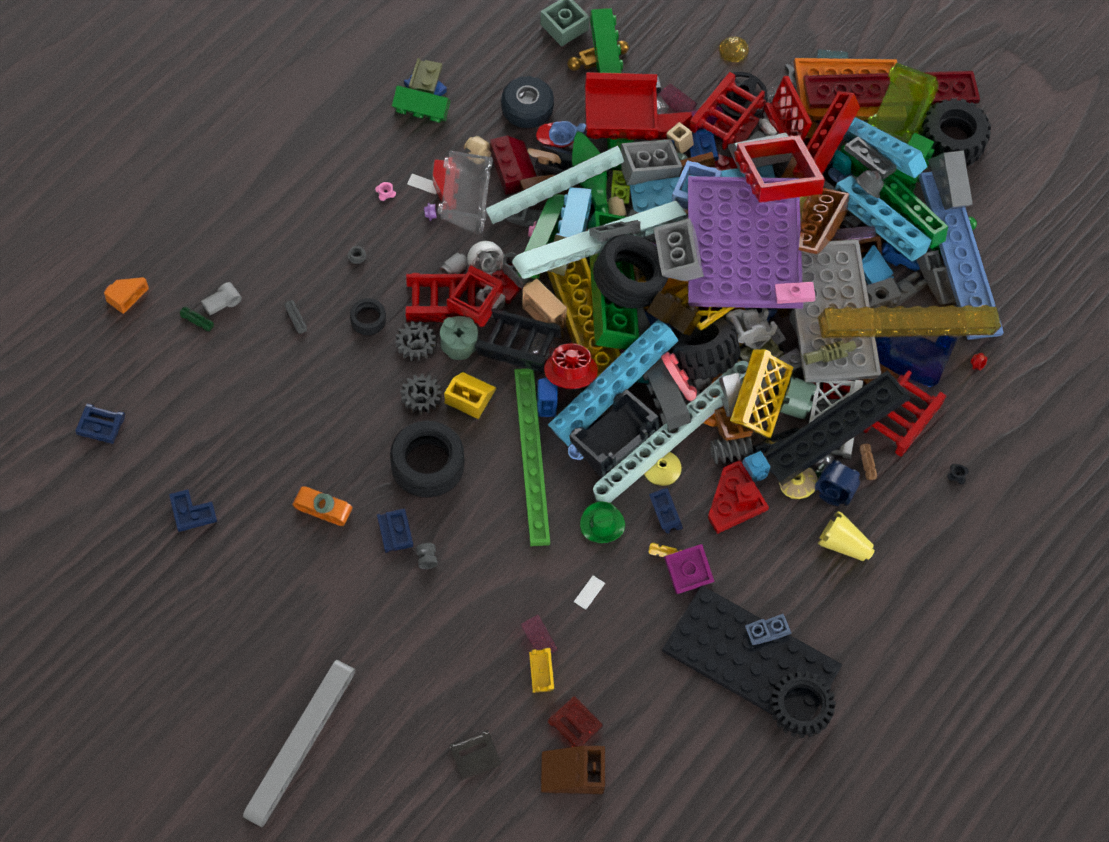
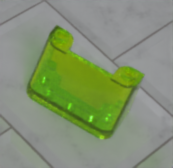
M896 63L889 71L888 77H890L891 83L878 113L870 116L867 123L908 144L914 133L919 134L939 84L935 76Z

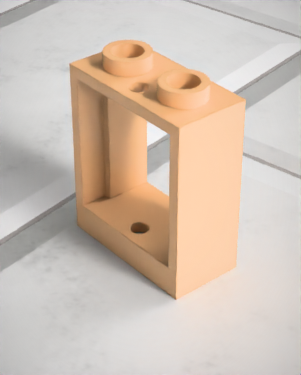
M538 279L528 282L523 287L522 308L534 320L549 324L555 323L561 326V329L566 327L567 307Z

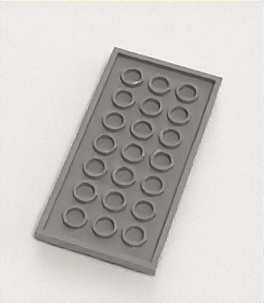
M859 240L830 241L818 254L801 251L802 282H813L815 291L814 302H803V309L793 308L805 383L877 378L881 375ZM842 340L844 343L855 341L857 348L852 352H848L847 357L826 363L819 361L806 365L804 362L803 354L816 351L820 346Z

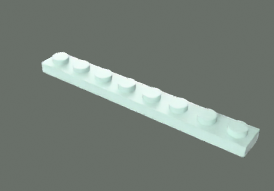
M616 146L486 208L492 224L502 221L513 214H517L557 193L623 163L621 151Z

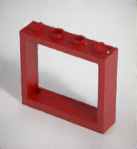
M800 135L737 143V149L734 152L736 156L735 161L738 162L741 173H744L746 182L752 188V194H755L759 203L823 193L825 179ZM792 153L805 178L764 184L751 158Z

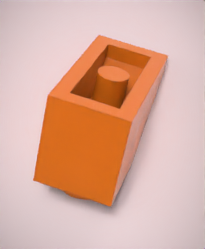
M144 277L121 279L109 285L104 295L107 303L124 314L149 288Z

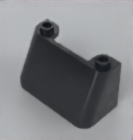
M627 389L614 397L613 410L588 430L584 427L575 428L569 435L571 443L601 478L659 429L658 416Z

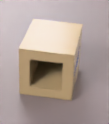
M680 122L667 132V139L672 140L678 153L683 154L694 145L692 131Z

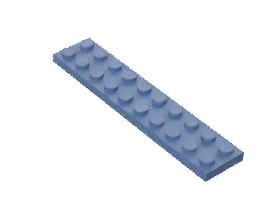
M932 172L920 173L919 181L927 207L948 226L946 241L940 244L939 247L947 268L949 281L967 340L1001 336L1004 333L966 208L945 210Z

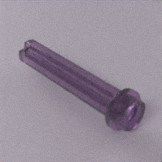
M874 226L838 229L831 240L875 237L876 230Z

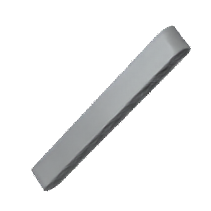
M339 660L333 663L247 805L243 818L260 827L266 824L355 673L354 668Z

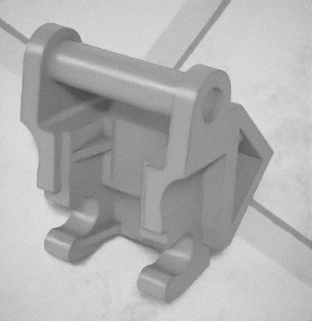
M762 308L760 314H758L756 309H738L726 315V319L736 329L739 343H745L753 349H760L771 339V336L775 334L777 329L774 321L770 325L767 322L769 314L767 308Z

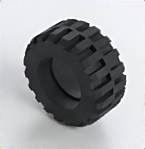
M957 98L950 99V101L947 99L942 100L940 104L939 102L934 104L927 111L919 134L934 141L932 146L934 153L931 158L947 152L964 150L967 166L978 161L982 154H984L991 135V124L988 122L987 115H983L984 111L980 107H975L976 104L972 102L967 103L964 99L959 101ZM941 128H959L969 138L965 140L952 139L945 135Z
M703 316L700 319V322L702 323L703 321H705L708 318V316ZM723 317L717 319L703 330L695 327L690 336L681 333L676 328L672 329V332L679 341L667 352L675 354L679 361L678 367L680 370L684 369L691 380H705L709 377H717L718 374H724L728 369L733 368L739 359L741 351L736 329L730 321Z

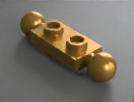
M625 41L617 42V45L621 47V55L626 54L629 50L628 43ZM594 47L579 52V58L571 57L567 63L568 68L576 71L581 65L585 69L595 67Z

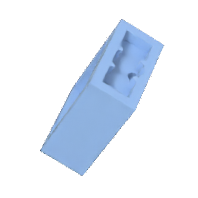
M687 160L673 191L672 202L678 201L682 208L688 209V193L681 190L689 174L700 177H721L722 171Z

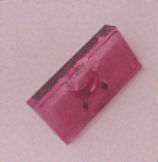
M671 83L659 93V98L679 113L691 112L697 106L694 100Z
M539 615L520 624L534 650L550 648L551 654L558 650Z

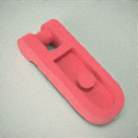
M667 352L661 355L665 366L685 398L693 401L696 398L697 389L688 383L689 377L684 369L680 370L678 367L679 361L675 354Z

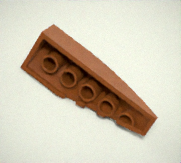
M823 188L822 194L807 197L803 204L798 250L818 254L827 246L847 214L849 193Z

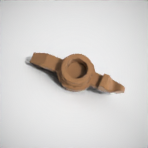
M528 148V153L532 157L538 158V162L542 164H548L549 161H552L553 164L555 162L561 163L559 156L554 153Z

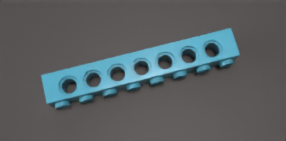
M658 319L558 414L548 426L569 446L571 444L569 435L575 428L584 427L587 429L614 403L613 399L617 394L622 393L626 389L628 390L661 358V355L665 354L679 341L672 330Z

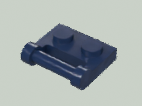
M87 403L75 432L80 436L113 444L120 426L124 422L125 413L108 411ZM93 414V415H97V416H101V417L113 419L114 422H110V421H106V420H102V419H98V418H94V417H90V416Z

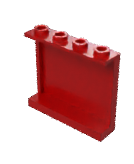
M586 72V137L592 139H658L657 74Z

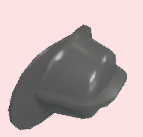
M866 170L858 177L852 175L867 193L880 198L879 193L884 186V182L877 170Z

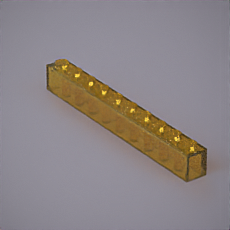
M953 305L947 307L930 306L927 308H921V306L887 308L882 306L878 308L861 307L854 309L852 307L842 309L828 307L818 316L822 338L993 335L1001 328L997 307H989L988 305L972 307L971 305L955 307Z

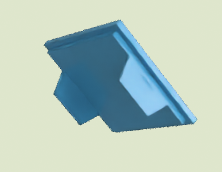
M872 245L862 260L865 281L868 285L891 277L894 278V276H891L893 274L892 270L875 245Z

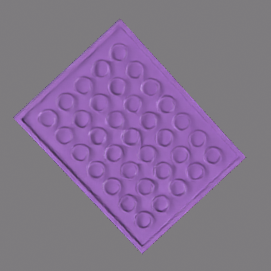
M688 176V219H691L696 232L704 277L688 281V304L694 307L803 309V302L777 304L775 295V284L802 282V252L798 250L801 231L800 197L759 203L755 194H752V188L747 184L746 177ZM762 178L764 184L799 179Z

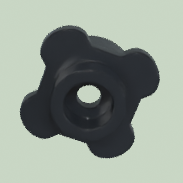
M952 464L950 466L951 471L947 475L948 480L964 484L969 470L961 464Z

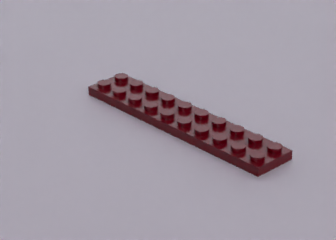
M973 71L804 75L803 77L808 109L829 108L838 91L854 93L860 107L934 105L938 102L940 104L942 100L947 99L950 101L953 98H957L959 101L964 99L967 103L972 102L974 104H978L980 101Z

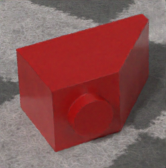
M692 112L657 114L658 140H668L667 132L679 122L689 129L690 119L693 117Z

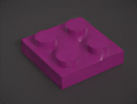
M702 544L664 556L676 594L715 582Z

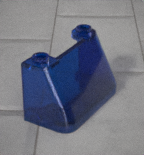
M888 309L875 335L879 363L903 376L909 370L912 372L909 379L932 387L937 385L958 338L949 334H941L935 343L902 329L903 319L901 315Z

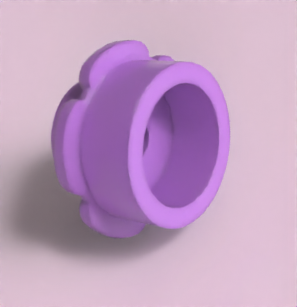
M428 203V206L424 207L425 217H429V220L432 221V219L437 218L436 205Z

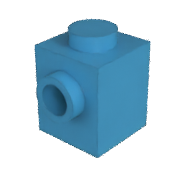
M761 451L744 458L743 465L753 482L761 481L768 476L770 465Z

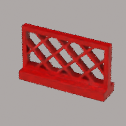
M783 76L772 102L765 103L763 109L769 122L776 129L777 134L787 133L788 137L800 135L804 141L812 122L789 76Z

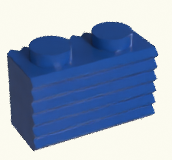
M547 377L539 379L537 391L538 416L556 417L557 386L551 383Z

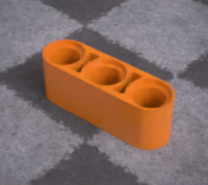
M305 486L300 488L292 504L296 509L339 526L345 525L353 508L349 503L333 497L334 508L328 513H319L314 508V499L322 492ZM325 499L319 503L321 509L325 507Z

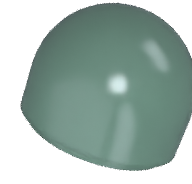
M325 493L318 494L314 499L315 510L319 513L330 512L334 508L333 497ZM325 499V507L321 509L319 503Z

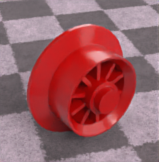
M571 343L561 345L554 350L552 357L545 363L544 373L547 379L554 385L567 389H576L591 384L597 377L598 367L591 358L587 348Z

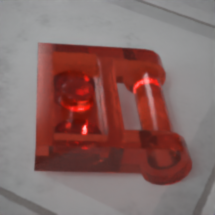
M575 696L548 720V723L552 727L555 726L572 744V747L583 746L603 727V724ZM563 716L582 735L579 739L560 721Z

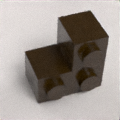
M658 292L647 310L648 313L660 321L670 324L681 333L689 336L702 318L697 313L698 309L690 304L688 306L682 303L683 299L669 292H666V294Z

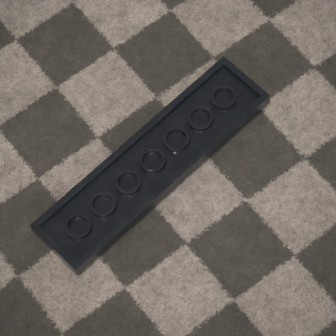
M887 370L764 453L763 455L770 465L769 470L783 486L910 400L909 394Z

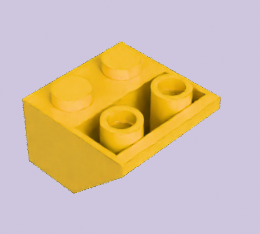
M462 372L452 379L444 393L445 404L479 419L494 394L496 387Z

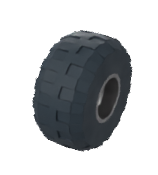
M522 76L511 80L504 87L501 96V108L504 117L511 124L521 128H533L542 125L549 120L553 112L554 97L552 89L546 82L537 77Z

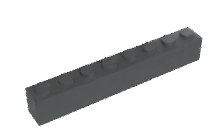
M637 308L639 337L651 327L643 308ZM660 358L642 377L644 381L648 380L649 382L647 388L650 395L654 394L655 396L653 402L656 409H660L662 412L659 414L662 423L667 424L669 430L691 423L678 386L662 358Z

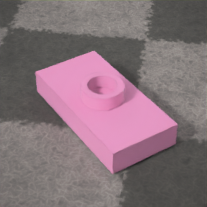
M813 282L775 284L777 304L815 301Z

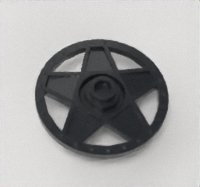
M732 72L736 75L735 77L748 78L742 83L735 79L736 86L756 97L759 94L754 91L758 84L761 90L765 91L764 99L766 100L765 103H767L768 92L759 78L747 72ZM724 76V77L719 81L718 85L722 82V80H723L726 76ZM729 92L726 95L728 99L746 109L752 103L734 92ZM723 103L719 104L728 115L738 119L741 117L742 114L731 111ZM758 109L754 116H758L764 109Z

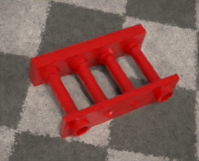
M731 72L726 75L690 119L689 128L694 133L699 128H704L722 138L723 150H726L729 144L735 142L739 132L756 111L763 108L766 102L764 99L765 91L762 90L756 97L736 86V75ZM729 92H734L752 103L746 109L728 99L726 95ZM723 103L742 114V116L736 121L718 111L716 107ZM714 116L732 126V128L726 133L708 123L707 118Z
M406 274L407 287H412V306H406V322H444L447 318L460 316L447 309V306H438V287H449L450 297L465 274ZM473 278L468 286V305L479 309L480 306H475V287H478V283L481 281ZM419 287H431L430 306H419Z
M909 370L904 376L900 375L897 382L927 402L928 408L921 410L909 401L901 405L917 416L918 420L916 423H910L894 411L886 415L907 429L906 432L908 433L905 437L903 435L899 436L878 421L863 431L867 433L871 427H874L896 442L897 449L895 453L900 457L903 456L940 409L947 396L940 391L936 397H931L910 383L909 378L912 372Z

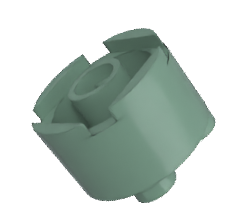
M463 316L445 319L440 329L442 351L454 360H464L469 358L473 352L475 353L478 329L473 319Z
M791 376L788 384L789 387H787L779 412L799 419H805L807 412L811 410L813 401H810L811 395L814 396L817 385L812 382L805 383L804 380Z

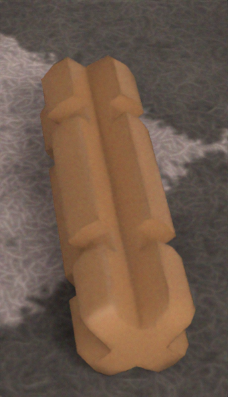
M862 444L859 449L862 455L864 470L866 471V479L875 480L877 472L874 469L875 463L870 452L872 451L870 444Z

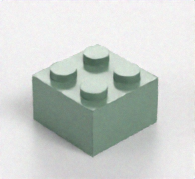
M558 0L541 11L540 25L562 47L589 30L590 17L574 0Z

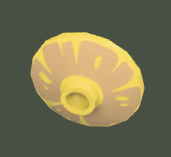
M808 468L783 486L780 483L779 485L781 491L786 496L792 499H803L814 493L815 484L818 479L816 473L811 468Z

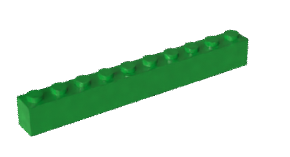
M612 8L591 9L590 25L597 73H621L623 61L619 60L621 47L617 45L619 34L618 30H615L616 15H613ZM606 138L608 150L618 146L621 151L622 143L634 142V140L626 138ZM621 163L612 167L611 170H622Z

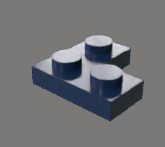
M188 489L169 494L178 532L217 522L212 502L193 506Z

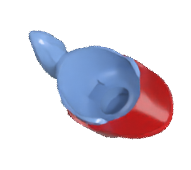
M568 121L544 124L538 128L536 138L545 145L556 148L568 147L574 142L575 134L578 131L584 135L586 134V124L580 123L578 127Z

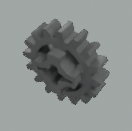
M413 321L411 326L404 324V329L399 328V334H396L395 343L396 347H398V353H403V358L410 356V361H413L414 357H417L418 361H420L421 356L428 358L427 353L433 354V348H436V335H434L433 329L428 328V324L423 327L420 321L418 325H415Z
M423 374L420 375V378L413 375V380L407 378V384L403 383V390H400L402 403H405L406 409L411 407L412 413L419 410V414H422V410H425L428 414L429 408L435 410L436 404H440V398H442L441 385H437V379L431 381V375H428L427 378H424Z

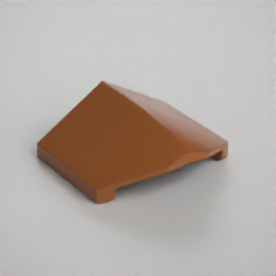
M724 408L714 411L719 434L726 441L752 435L753 430L741 424L731 422V416L727 417Z

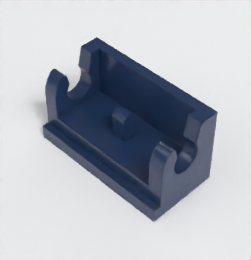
M668 488L649 494L662 529H665L666 533H670L672 528L677 530L683 529Z

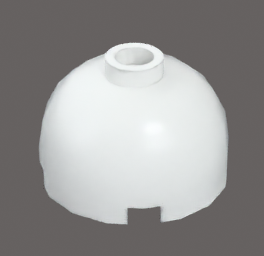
M481 241L473 245L469 250L467 263L469 266L472 265L492 276L493 272L502 269L505 255L495 243Z

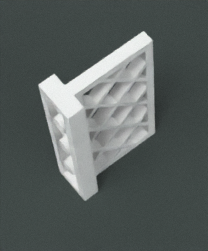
M827 381L825 383H829L832 389L825 394L820 389V382H816L817 388L813 398L810 422L862 388L863 381ZM842 385L851 386L850 392L844 397L837 390ZM835 391L840 399L831 404L826 396ZM824 398L829 407L820 412L816 405L817 402ZM854 438L843 444L840 450H834L830 454L841 455L843 458L851 459Z

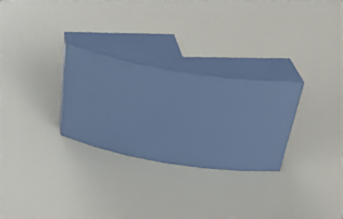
M784 614L768 620L761 619L745 626L752 645L772 641L791 634Z

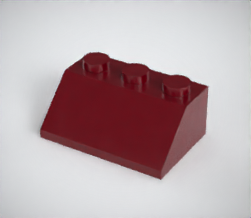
M508 135L490 139L491 156L505 195L520 192V180L537 177L524 141Z

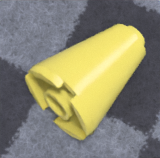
M836 512L834 515L837 517L836 520L829 521L820 536L821 540L818 541V544L861 561L869 560L875 551L872 549L874 545L843 513Z

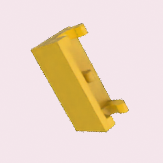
M551 649L532 650L529 652L533 693L553 691Z

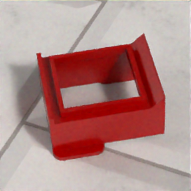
M470 265L463 279L449 299H447V309L460 316L471 318L479 327H484L492 316L491 308L503 292V283L501 280ZM473 278L493 288L479 309L459 300Z

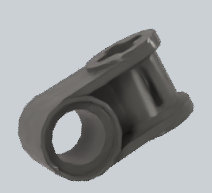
M507 253L503 258L502 270L518 287L523 288L530 279L534 278L519 277L515 266L508 265L512 263L517 254Z

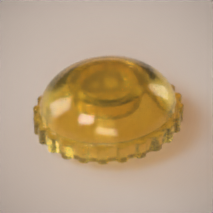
M731 36L721 42L719 51L721 57L727 61L739 62L747 57L749 47L744 39L738 36Z

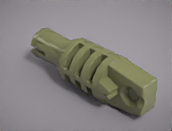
M842 340L820 346L816 351L804 353L803 359L806 365L819 361L826 363L847 357L848 352L854 351L857 347L855 341L844 343Z

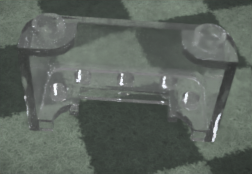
M450 150L449 156L444 158L443 168H446L442 203H439L437 214H441L440 218L474 234L482 235L487 213L486 200L490 169L493 162L492 157Z

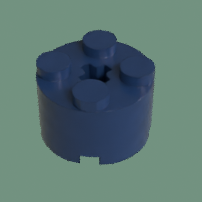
M833 460L823 469L815 484V490L817 491L818 489L820 492L819 497L825 502L834 506H839L840 504L847 506L860 485V474L858 471L842 465L841 462Z

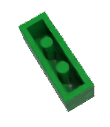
M397 86L392 107L396 109L397 113L406 115V112L413 113V116L423 119L425 116L429 117L430 121L440 123L441 120L446 121L451 101L447 97Z

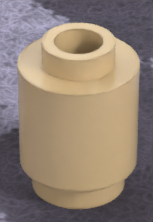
M619 197L609 198V214L627 217L623 199H619Z

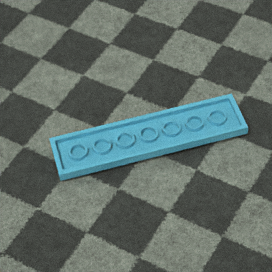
M772 164L756 168L761 178H775ZM737 168L723 170L721 177H745V175ZM680 177L629 185L633 210L641 213L672 202V194ZM687 177V179H686V181H685V184H684V186H683V188H682V190H681V191H684V192H687V193H688V177Z

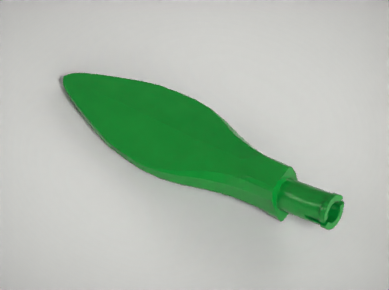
M579 131L575 134L573 143V167L600 154L593 143ZM606 170L579 183L581 188L591 189V200L595 211L609 213L606 195Z

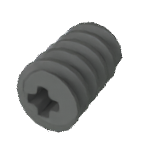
M750 437L739 438L737 441L733 439L729 440V442L723 439L722 443L720 440H715L714 444L712 441L710 442L711 455L715 464H718L719 458H721L723 463L726 462V457L729 458L730 462H733L734 456L739 461L741 460V455H744L746 458L749 454L752 455L753 453Z

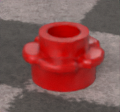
M983 353L975 354L971 359L972 368L974 370H982L988 358Z

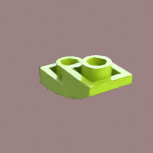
M613 170L611 198L619 197V199H623L624 204H629L630 186L626 184L622 171Z

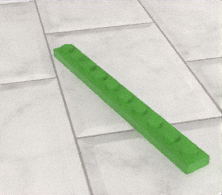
M515 369L514 375L530 546L550 545L534 370Z

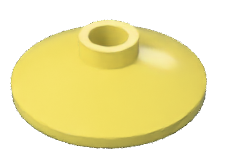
M669 452L659 459L644 475L655 485L667 486L679 478L681 463L676 455ZM664 463L666 466L661 467L659 464Z

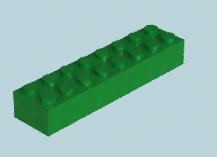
M595 211L588 222V230L626 217ZM597 253L590 256L595 345L626 350L639 338L637 308H625L616 305L608 300L598 289L593 275V266L600 254ZM623 261L615 262L623 275L635 281L634 266Z

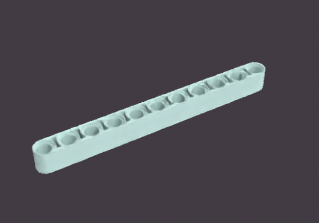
M673 201L611 223L620 221L625 223L638 220L641 222V233L634 236L643 238L654 234V228L685 220L688 215L678 201ZM588 230L517 255L512 260V263L522 278H528L600 253L605 244L612 238H608L607 241L603 242L597 241V239L590 236Z
M738 361L733 368L728 369L719 378L738 373L742 385L749 363ZM719 378L686 405L691 423L669 430L667 424H664L594 485L593 491L596 502L611 503L654 466L659 459L663 458L713 415L715 410L723 406L721 399L725 396Z

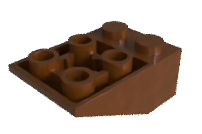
M578 746L542 751L541 793L604 794L605 746Z

